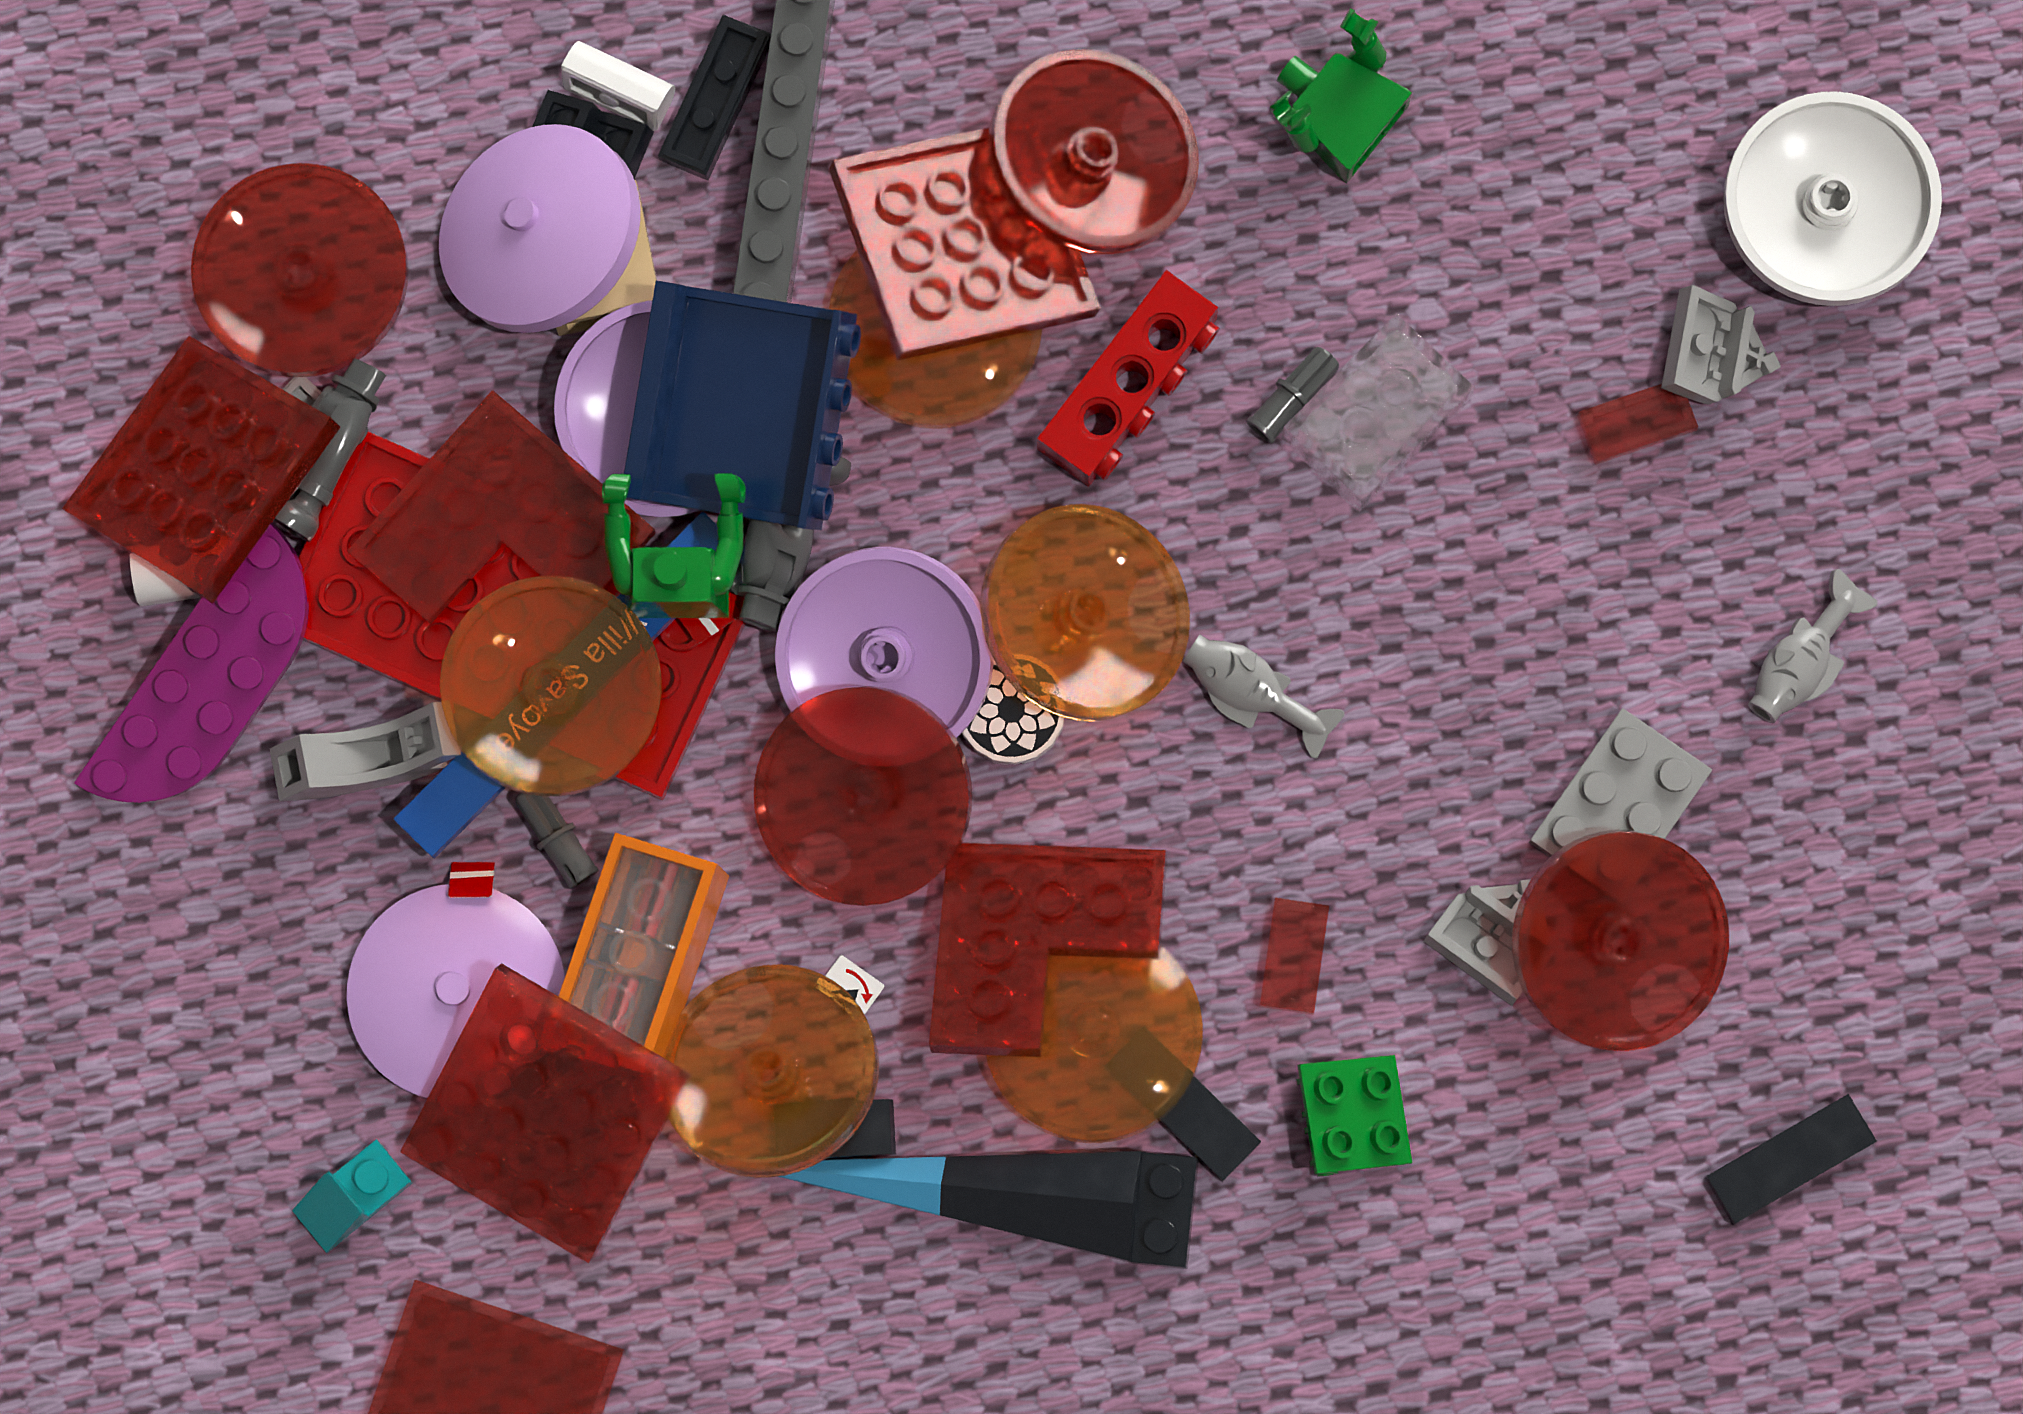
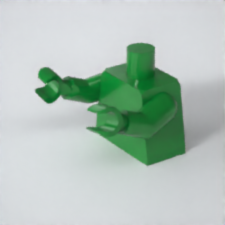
M1351 8L1340 27L1352 35L1351 43L1354 50L1346 57L1335 53L1319 73L1300 58L1294 56L1277 78V82L1289 91L1269 108L1275 119L1284 127L1291 144L1303 153L1315 151L1345 183L1349 182L1407 110L1412 92L1407 88L1378 74V71L1386 62L1387 54L1374 31L1378 21L1363 19ZM1291 93L1298 97L1292 107L1288 101Z
M732 473L714 474L722 501L721 510L716 522L718 539L716 551L707 547L633 548L631 551V521L624 507L631 483L630 474H612L604 481L602 485V503L608 504V513H604V547L614 586L617 591L625 595V618H729V590L733 585L743 552V512H739L738 503H744L746 486L740 477Z

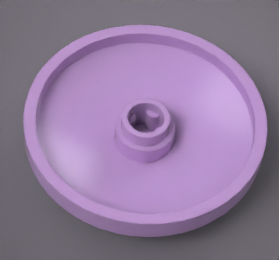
M554 124L530 127L498 141L483 152L464 172L451 193L444 210L439 233V256L444 277L452 293L461 304L478 318L494 327L510 332L534 333L547 331L565 325L582 316L597 305L615 286L634 251L640 226V200L632 173L621 157L601 139L585 130L568 125Z
M652 301L639 302L622 307L597 321L576 342L568 354L558 378L554 414L559 442L576 475L601 498L604 481L612 474H624ZM626 498L624 504L626 511L654 517L681 516L700 511L699 509Z
M872 547L853 551L832 560L811 574L789 601L780 621L775 646V665L779 686L788 708L800 726L814 740L833 753L852 761L878 766H892L915 762L931 756L954 741L970 725L982 707L991 683L994 664L992 635L987 618L979 601L967 584L957 574L937 560L919 552L896 547Z
M449 884L422 889L399 900L385 910L366 931L356 949L347 981L348 1015L356 1040L366 1057L383 1076L396 1086L420 1098L435 1102H477L492 1098L515 1087L516 1077L533 1062L551 1051L552 1046L543 1041L566 973L562 958L551 935L540 920L521 903L492 889V896L488 898H450L448 896Z

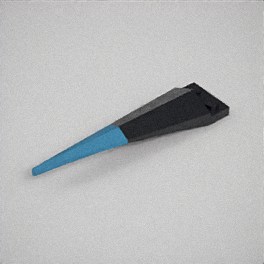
M1142 1151L777 1161L756 1162L751 1165L760 1173L927 1212L1132 1264L1188 1269L1199 1164L1197 1157L1146 1153Z

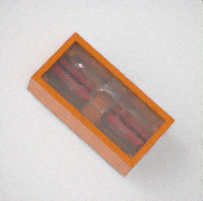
M615 832L543 1041L558 1051L660 1082L730 876L717 863Z

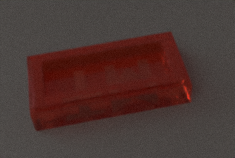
M1662 384L1578 412L1577 416L1595 465L1697 431L1698 424L1688 398L1661 388Z
M1275 898L1259 1007L1314 1015L1329 905Z

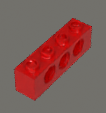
M1166 270L1038 436L1037 450L1088 487L1097 476L1105 481L1121 461L1123 454L1118 451V448L1128 435L1131 434L1138 438L1152 421L1156 412L1150 406L1160 393L1164 392L1170 396L1182 382L1188 371L1182 365L1192 351L1196 350L1202 354L1220 330L1214 324L1217 320L1218 307ZM1164 329L1173 332L1177 336L1179 343L1173 349L1162 351L1156 349L1150 343L1149 337L1154 332ZM1134 371L1140 373L1146 379L1147 384L1141 391L1129 393L1118 386L1117 379L1125 372ZM1097 413L1106 414L1114 421L1115 426L1105 435H1095L1085 427L1084 423L1087 418Z

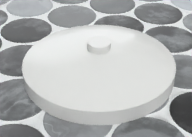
M1818 92L1796 97L1778 105L1762 116L1748 130L1736 149L1728 168L1723 199L1724 214L1730 237L1744 262L1761 280L1784 295L1802 302L1815 305L1842 306L1867 301L1886 293L1902 282L1917 267L1935 236L1941 214L1942 193L1938 169L1928 146L1914 127L1901 115L1878 101L1864 96L1844 92Z

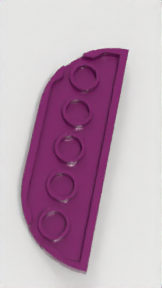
M263 515L257 516L74 781V784L92 794L114 801L138 803L157 801L179 795L199 785L230 754L296 657L305 635L309 614V602H307L306 586L300 560L284 534Z

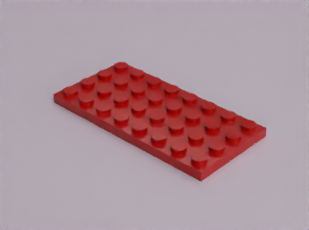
M369 431L362 443L357 445L332 493L334 497L329 506L322 507L319 515V528L310 543H305L298 557L303 568L301 570L306 586L307 602H309V614L303 638L304 641L436 700L451 702L452 707L488 723L620 594L613 583L604 547V535ZM729 591L730 598L739 611H741L744 598ZM676 618L546 749L663 801L746 622L737 618L702 643L697 644L679 618Z

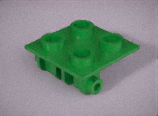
M1395 1055L1297 1065L1299 1078L1296 1079L1298 1086H1301L1304 1111L1301 1114L1302 1118H1306L1307 1123L1304 1133L1309 1136L1312 1160L1309 1161L1310 1167H1314V1174H1317V1177L1336 1175L1342 1171L1413 1163Z

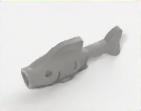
M1835 569L1830 573L1829 594L1832 601L1815 624L1811 626L1805 618L1796 619L1790 629L1789 636L1780 640L1773 649L1768 651L1757 679L1755 694L1748 703V706L1757 716L1769 723H1775L1781 714L1794 709L1804 701L1817 698L1827 691L1844 665L1843 660L1829 653L1830 638L1849 613H1860L1877 606V600L1857 588L1840 569Z
M1199 634L1182 661L1192 667L1198 680L1208 691L1213 704L1226 717L1247 728H1252L1259 712H1273L1303 731V741L1312 758H1318L1328 734L1344 717V711L1341 709H1321L1317 712H1312L1285 695L1283 691L1291 683L1290 677L1273 671L1264 659L1243 645L1226 641L1208 640Z

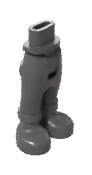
M354 358L343 377L339 375L333 376L331 381L337 387H325L305 415L294 435L283 465L279 467L274 475L277 481L266 488L252 484H243L238 487L232 499L256 516L263 515L277 528L285 532L288 531L295 537L310 543L319 528V515L322 505L325 507L329 506L334 497L332 493L357 445L361 444L367 435V426L371 412L376 411L380 401L375 394L386 375L379 369Z
M841 457L837 466H832L829 486L839 485L848 479L851 470L850 461ZM750 519L740 559L742 583L746 584H740L738 588V595L744 598L739 615L741 621L764 630L777 631L782 610L786 609L806 571L812 550L814 530Z

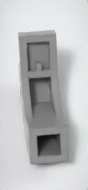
M432 702L398 719L367 728L335 733L300 734L270 748L279 801L341 796L404 783L443 770L447 766L446 761L461 755L458 742L459 730L454 721L451 702Z

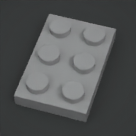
M1622 708L1529 843L1619 905L1712 772V769Z

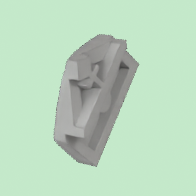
M1695 285L1679 289L1661 388L1709 405L1737 394L1745 386L1780 368L1781 365L1774 351L1767 354L1753 326L1755 312L1752 306L1738 310L1735 303Z
M1520 880L1518 884L1487 888H1481L1479 885L1470 886L1466 893L1458 894L1423 942L1513 1006L1546 961L1545 951L1550 946L1549 935H1545L1538 901L1540 896L1538 880Z

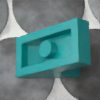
M376 1139L336 1173L326 1172L292 1211L323 1250L328 1253L413 1182L379 1140Z

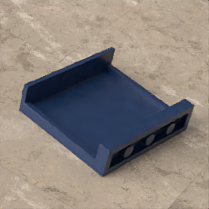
M656 280L624 474H630L631 477L627 498L720 513L722 501L714 474L732 473L740 477L746 486L744 503H738L739 512H743V517L796 526L803 529L822 530L823 520L829 519L833 508L834 493L833 489L829 488L832 466H837L842 454L843 438L841 434H838L841 412H845L848 409L851 400L852 384L847 379L850 357L854 358L860 346L861 329L859 325H856L858 314Z

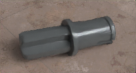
M1320 347L1314 348L1286 380L1280 378L1277 380V390L1252 417L1250 416L1246 420L1249 427L1267 443L1273 444L1276 440L1275 438L1301 410L1307 412L1311 408L1309 401L1338 371V361L1327 350Z
M535 784L518 794L515 799L516 805L541 841L537 845L540 851L545 849L550 859L553 860L569 889L577 887L589 879L590 875H595L599 869L595 866L589 855H587L574 834L575 825L573 822L567 825L544 788L540 784Z

